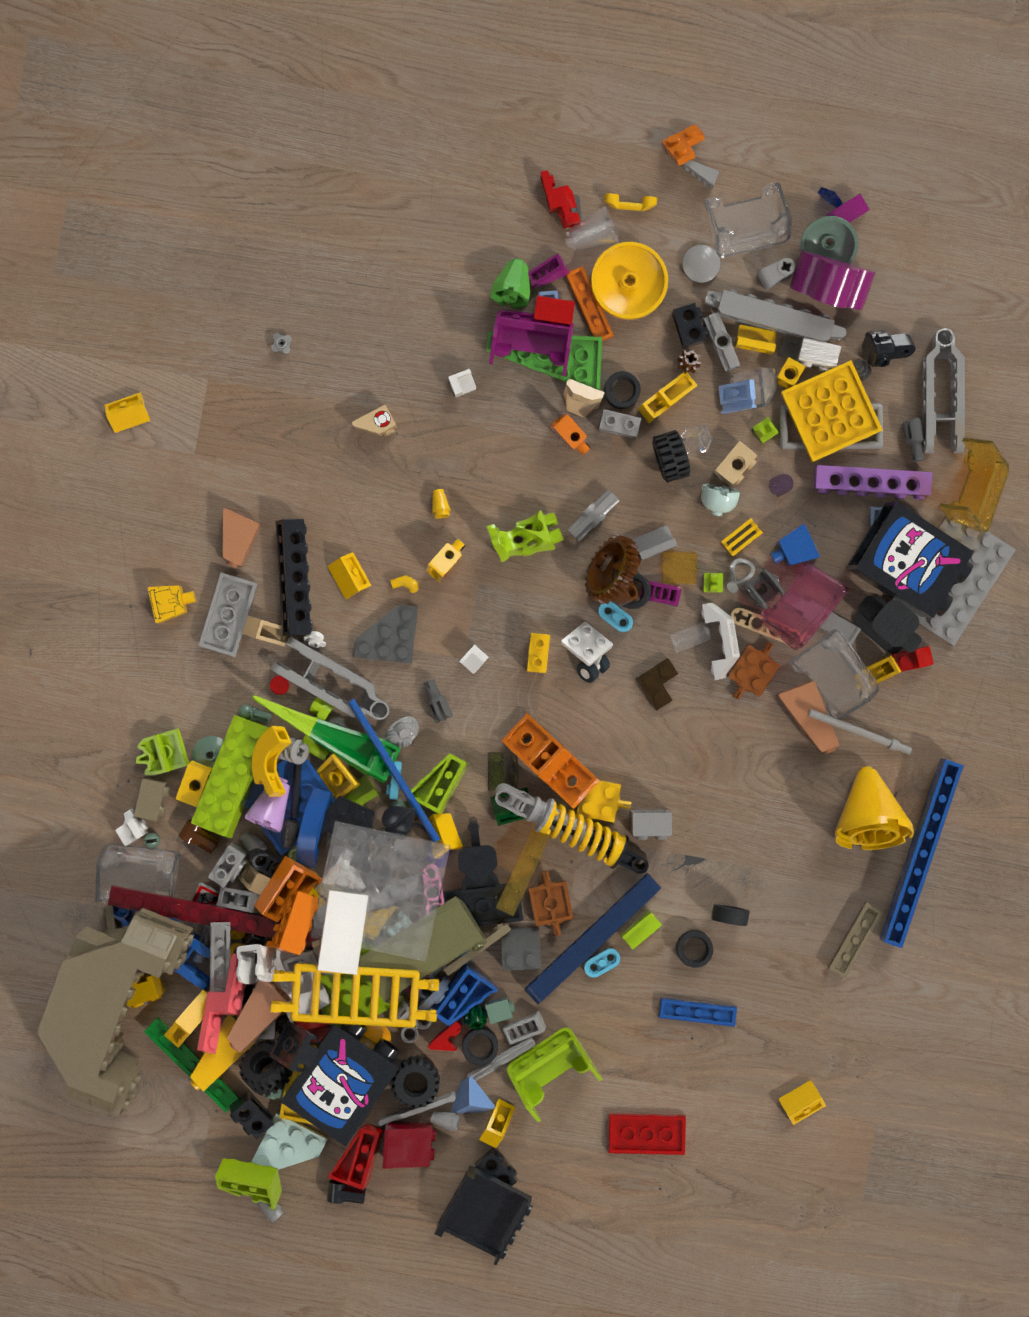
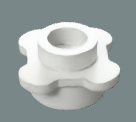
M312 631L309 636H304V640L308 642L311 648L326 646V642L323 641L324 636L320 632Z

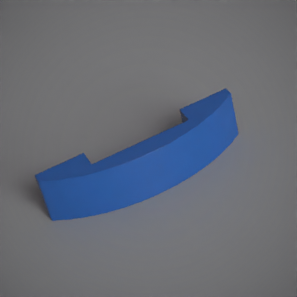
M314 788L302 818L297 843L296 862L312 868L316 867L320 850L317 849L325 812L330 807L333 792Z

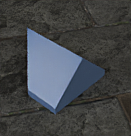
M470 1076L459 1083L451 1113H484L493 1109L495 1105L473 1077Z

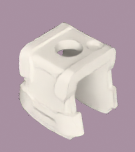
M260 944L239 946L237 948L238 967L236 974L238 981L243 984L256 983V978L263 982L273 981V973L276 970V966H274L276 949ZM255 954H257V964H256V966H255V961H254V960H255Z

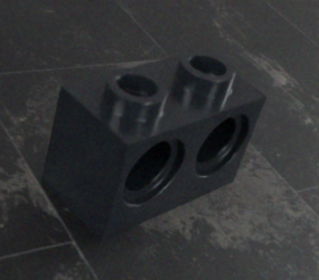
M692 303L673 309L671 314L682 349L705 343L708 331L705 325L702 326L700 307H696V304ZM683 313H691L693 319L690 321L685 320ZM689 331H696L698 338H690Z
M248 1091L230 1105L231 1119L235 1123L239 1122L249 1136L252 1135L257 1139L274 1125L272 1115ZM244 1108L248 1109V1110H246V1111H244V1112H241V1111H240L241 1109H244Z
M492 1147L475 1162V1168L497 1179L500 1175H507L509 1179L505 1183L511 1186L517 1183V1171L512 1165L508 1166L504 1162L505 1157L499 1150L495 1151ZM494 1160L497 1164L494 1167H489L486 1165V1162Z

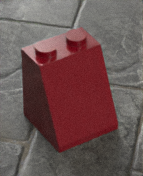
M406 1121L387 1123L384 1136L382 1169L430 1167V1160L434 1161L435 1149H431L432 1141H436V1130L433 1129V1123Z

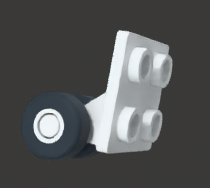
M583 622L561 641L564 647L582 661L577 666V672L585 682H594L599 677V671L604 673L609 669L610 662L605 653L612 648L613 643L587 622Z

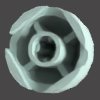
M703 484L701 501L706 509L711 510L712 515L722 516L723 513H728L737 506L740 495L738 489L728 486L715 487L716 484Z

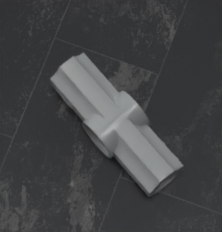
M719 312L703 318L712 340V346L717 352L724 372L741 366L732 346L731 337L727 334ZM717 339H725L726 346H719Z
M607 490L581 514V517L567 531L579 542L618 504V498L610 490Z

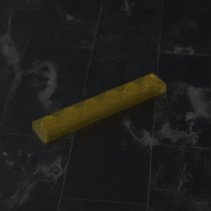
M535 824L496 906V909L511 916H514L550 838L548 834L536 832L534 830Z

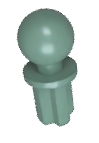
M248 704L240 706L238 710L240 717L250 719L253 722L269 724L272 720L270 713L260 711L258 707L253 709Z

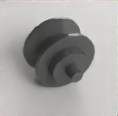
M858 360L853 363L861 381L870 377L872 369L866 361Z

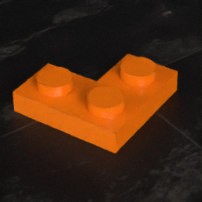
M694 124L675 135L669 136L662 141V145L676 164L680 166L696 158L691 146L705 140V137L698 126Z

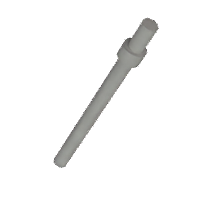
M809 709L807 713L809 717L885 745L887 749L892 751L898 750L908 755L912 751L911 747L901 744L896 739L885 738L813 709Z

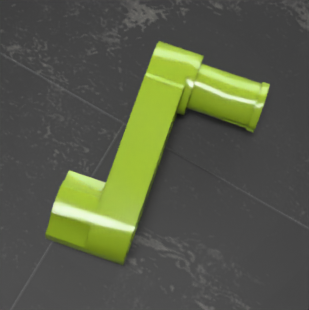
M316 697L309 712L315 714V718L326 721L334 706ZM305 735L302 741L308 745L309 753L325 761L330 751Z

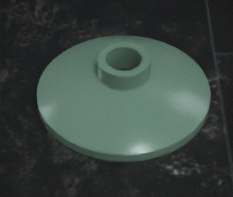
M206 736L200 739L192 751L193 761L213 768L224 740L217 736ZM208 752H212L214 754L212 759H209L207 757Z

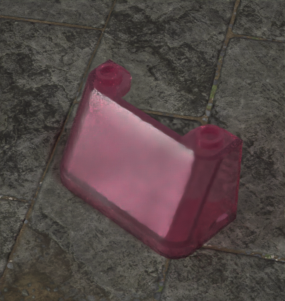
M810 562L801 564L796 571L798 572L797 578L786 590L785 594L782 595L771 608L768 606L761 613L763 618L760 622L794 651L802 648L811 639L849 591L845 584Z

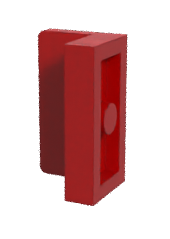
M537 296L534 319L571 325L575 301Z

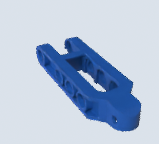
M113 906L114 917L122 922L123 926L131 923L135 912H140ZM167 917V918H169V919H172V920H174V921H177V922L181 923L180 921H178V920L175 919V918ZM192 931L194 939L191 946H188L186 953H188L187 958L180 969L175 971L197 987L205 990L210 985V977L187 960L194 950L205 958H210V946L207 947L203 944L204 939L203 942H200L201 936Z

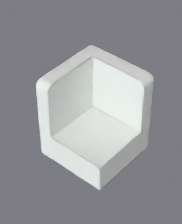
M470 369L448 377L455 397L476 390Z
M474 644L459 662L474 674L489 657Z

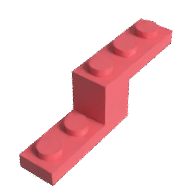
M232 954L225 992H207L198 1051L216 1054L223 1015L239 1016L241 1014L246 984L240 983L236 976L238 967L237 954Z

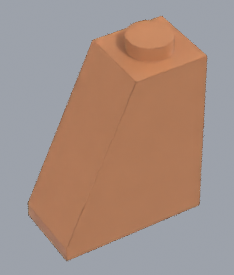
M224 508L223 558L227 560L226 564L237 568L238 565L243 567L262 525Z

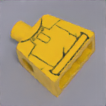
M182 586L148 587L155 623L158 624L187 613L186 604L196 602L194 591L183 593Z

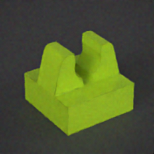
M769 417L751 428L761 444L779 433Z
M703 573V592L723 593V573Z

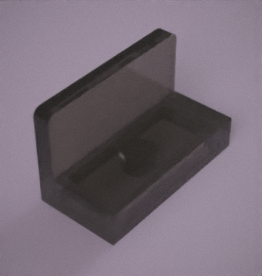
M489 752L488 790L495 791L496 787L502 783L518 789V757L513 752Z

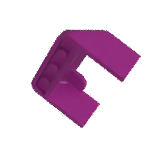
M500 310L497 312L489 364L493 365L495 355L505 357L511 353V349L549 355L550 362L556 366L563 365L562 376H566L574 324L573 322L571 325L536 320L532 313Z

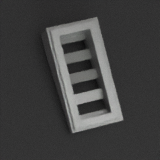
M692 160L680 166L708 188L713 189L719 174L718 170Z
M536 1011L503 1026L502 1029L509 1044L512 1045L543 1033L546 1025L540 1012ZM527 1022H528V1024H529V1026H530V1028H531L530 1031L528 1030V1028H527V1026H526V1024H525V1023H527ZM518 1026H521L524 1034H521ZM512 1028L514 1029V1031H515V1033H516V1035H517V1037H515V1038H514L513 1033H512V1031H511Z

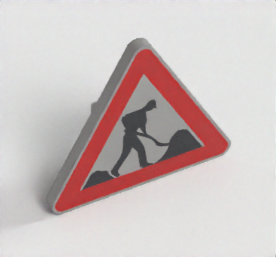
M199 883L190 901L215 904L218 901L220 891L212 888L211 885Z

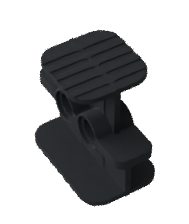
M866 596L858 605V612L854 616L855 625L886 652L895 654L903 648L911 653L921 644L922 638L915 633L919 626V618L900 601L891 600L886 602L880 596Z

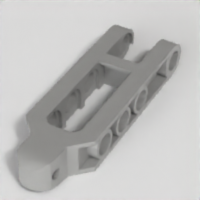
M946 328L940 329L933 335L932 350L922 359V428L925 441L922 443L923 453L935 452L933 449L936 422H951L952 453H963L965 447V356L955 347L954 333ZM935 359H947L951 363V414H936L934 412V398L936 397V393H934V378H936V374H934Z
M291 636L285 645L292 647L300 654L312 660L304 676L277 661L274 662L271 668L275 673L351 717H356L347 701L312 682L320 665H323L333 671V673L366 690L367 696L362 705L359 706L363 714H367L377 720H382L389 715L390 707L385 701L377 697L373 683Z

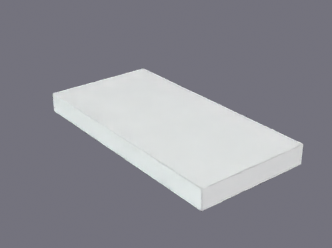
M328 890L317 970L357 975L368 895Z

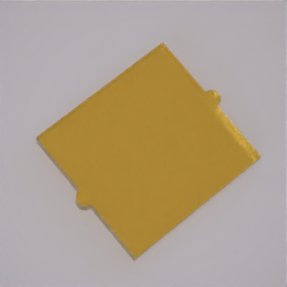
M663 552V566H661V569H663L662 583L696 584V573L699 569L697 567V553Z

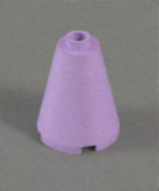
M281 777L279 778L286 793L282 797H269L265 790H263L245 816V819L254 824L257 823L263 828L277 833L282 829L290 786L287 784L288 781Z

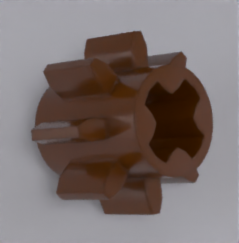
M693 349L689 352L684 350L682 356L677 358V361L680 362L678 369H682L684 374L690 371L694 374L697 370L696 368H699L701 362L698 361L700 355H697Z

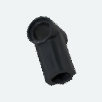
M330 1180L327 1201L334 1204H341L343 1202L364 1204L366 1188L362 1190L336 1180Z

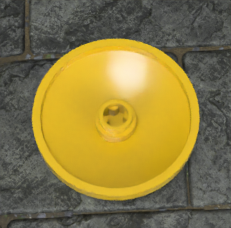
M637 242L618 243L605 250L597 259L591 276L592 292L599 306L613 317L623 320L640 319L651 314L662 303L668 288V272L662 258L652 248Z

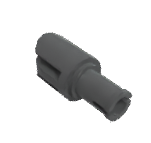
M920 418L903 422L905 443L911 448L912 461L919 462L925 460L922 443L925 441Z
M435 679L423 683L429 696L427 704L435 723L437 724L440 721L453 717L445 695L443 696L439 693Z

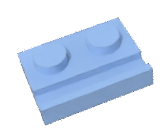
M749 379L719 386L720 405H722L723 409L721 414L757 408L754 404V399H756L754 380Z

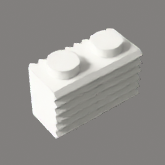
M804 337L801 340L796 361L804 365L805 368L815 366L819 367V371L826 372L837 367L841 346Z

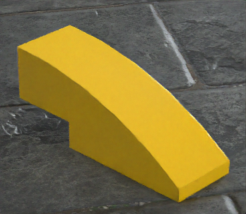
M683 372L645 401L638 408V411L650 424L698 385L688 372L686 374Z

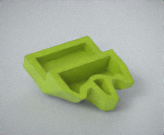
M179 728L144 738L137 746L143 750L144 754L136 757V764H147L148 768L145 769V775H158L185 767L189 763Z

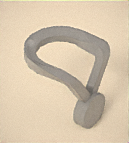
M738 558L730 565L732 580L727 584L728 591L736 593L740 588L739 584L752 578L755 566L749 560ZM739 563L747 565L750 568V573L736 581L734 572L736 565Z

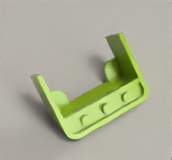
M570 1028L560 1029L508 1065L507 1073L525 1108L538 1123L541 1119L535 1106L541 1103L544 1098V1091L541 1087L571 1067L578 1073H585L591 1070L599 1082L603 1080L591 1058Z

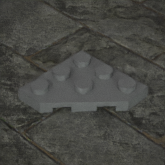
M408 605L396 606L356 638L354 657L412 664L418 607Z

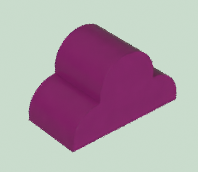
M801 250L790 288L828 305L863 310L876 272Z

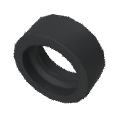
M625 371L616 372L611 375L604 387L605 399L611 406L618 409H626L634 405L641 391L640 382L636 376ZM619 379L628 380L633 386V395L627 401H618L611 394L613 383Z
M636 573V576H633L632 579L642 584L644 593L639 601L630 602L622 606L628 609H639L645 606L651 596L649 581L643 575Z
M714 904L711 919L726 924L747 926L750 911L728 905Z
M689 930L678 938L676 953L686 966L699 968L711 960L713 944L704 932ZM690 938H699L706 945L705 954L698 960H691L684 954V944Z
M488 1028L471 1029L464 1036L462 1052L470 1063L478 1066L486 1065L492 1062L497 1055L498 1039L495 1033ZM476 1035H484L491 1042V1051L484 1057H476L469 1050L470 1040Z

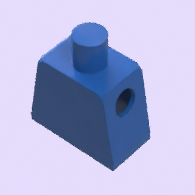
M805 524L797 527L777 541L779 550L770 553L775 564L785 560L787 566L820 557Z

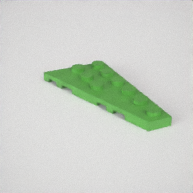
M487 331L488 353L491 352L493 332ZM572 336L566 376H562L563 365H554L550 362L549 355L511 349L509 355L501 357L567 383L568 379L600 390L602 337Z

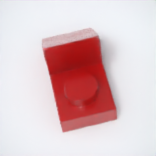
M930 646L917 648L911 653L904 651L892 654L901 672L920 669L934 664Z
M459 1019L450 1026L445 1027L428 1043L427 1047L430 1050L457 1051L458 1047L449 1037L454 1038L461 1032L462 1023Z

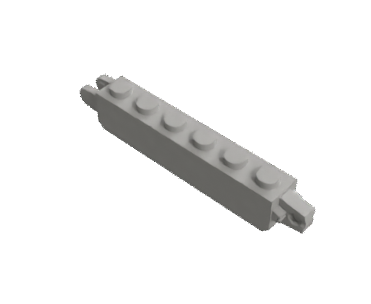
M727 289V291L723 290L722 293L708 291L705 297L704 304L716 308V312H719L720 317L775 331L776 333L798 339L806 337L827 342L829 339L840 341L846 336L845 328L834 325L835 320H831L830 316L819 314V316L813 315L811 311L806 309L798 311L788 304L780 306L770 299L762 301L756 299L757 297L752 294H745L744 296L738 294L736 290Z

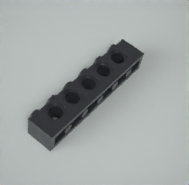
M281 519L275 521L282 636L311 634L313 623L310 619L312 605L309 600L310 582L308 581L307 574L309 572V564L306 557L308 545L305 541L307 527L304 524V519ZM291 534L295 537L294 544L290 540ZM292 554L296 556L295 563L291 559ZM294 573L297 575V582L293 580ZM295 592H296V593L298 594V596H299L298 601H296V600L294 599V593H295ZM296 611L300 614L299 620L295 618Z

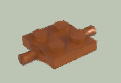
M767 641L762 651L756 650L747 644L727 675L728 678L735 681L737 686H739L733 697L740 700L745 691L751 692L758 697L762 695L780 667L768 655L774 646Z
M549 870L545 871L547 878H545V873L542 871L543 883L529 888L536 926L552 925L553 936H557L556 928L559 936L561 935L559 924L565 920L574 919L566 880L552 882L550 881Z

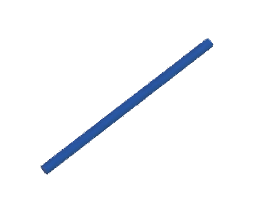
M355 699L349 701V706L411 807L415 809L416 815L432 841L435 843L440 840L437 832Z

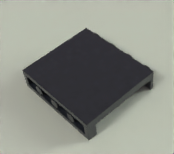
M470 1165L442 1214L434 1234L442 1237L443 1233L447 1232L494 1256V1265H497L500 1259L503 1260L506 1256L508 1244H513L516 1230H521L524 1224V1216H529L533 1207L531 1205L532 1196Z

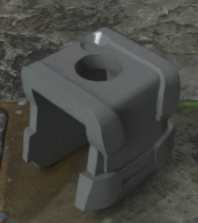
M762 568V572L751 581H745L742 587L744 592L748 593L755 601L758 609L760 607L767 609L766 602L777 593L785 594L779 584V579L765 568ZM758 584L766 586L767 591L765 594L760 595L757 593L756 587Z

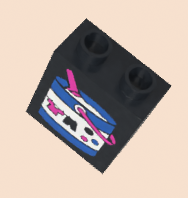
M888 502L880 510L845 569L892 599L900 601L920 617L934 618L936 614L938 616L944 615L951 606L953 597L949 595V592L955 582L962 583L970 575L973 564L969 562V559L974 551L900 503Z
M333 1023L317 1046L319 1053L311 1067L304 1065L301 1073L297 1075L286 1091L281 1103L346 1147L398 1071L401 1060L396 1058L400 1052L399 1049L391 1042L380 1038L376 1044L364 1036L368 1030L365 1025Z

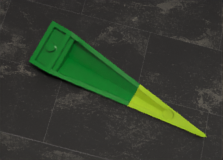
M256 695L252 697L253 700L363 774H367L382 783L387 780L390 771L367 734L314 718ZM379 738L394 763L401 748Z

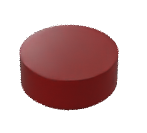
M276 676L270 682V689L274 694L282 695L289 690L290 683L282 676Z

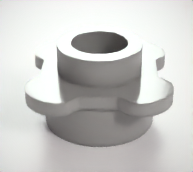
M279 333L274 334L272 350L288 354L292 337L290 335L282 336Z

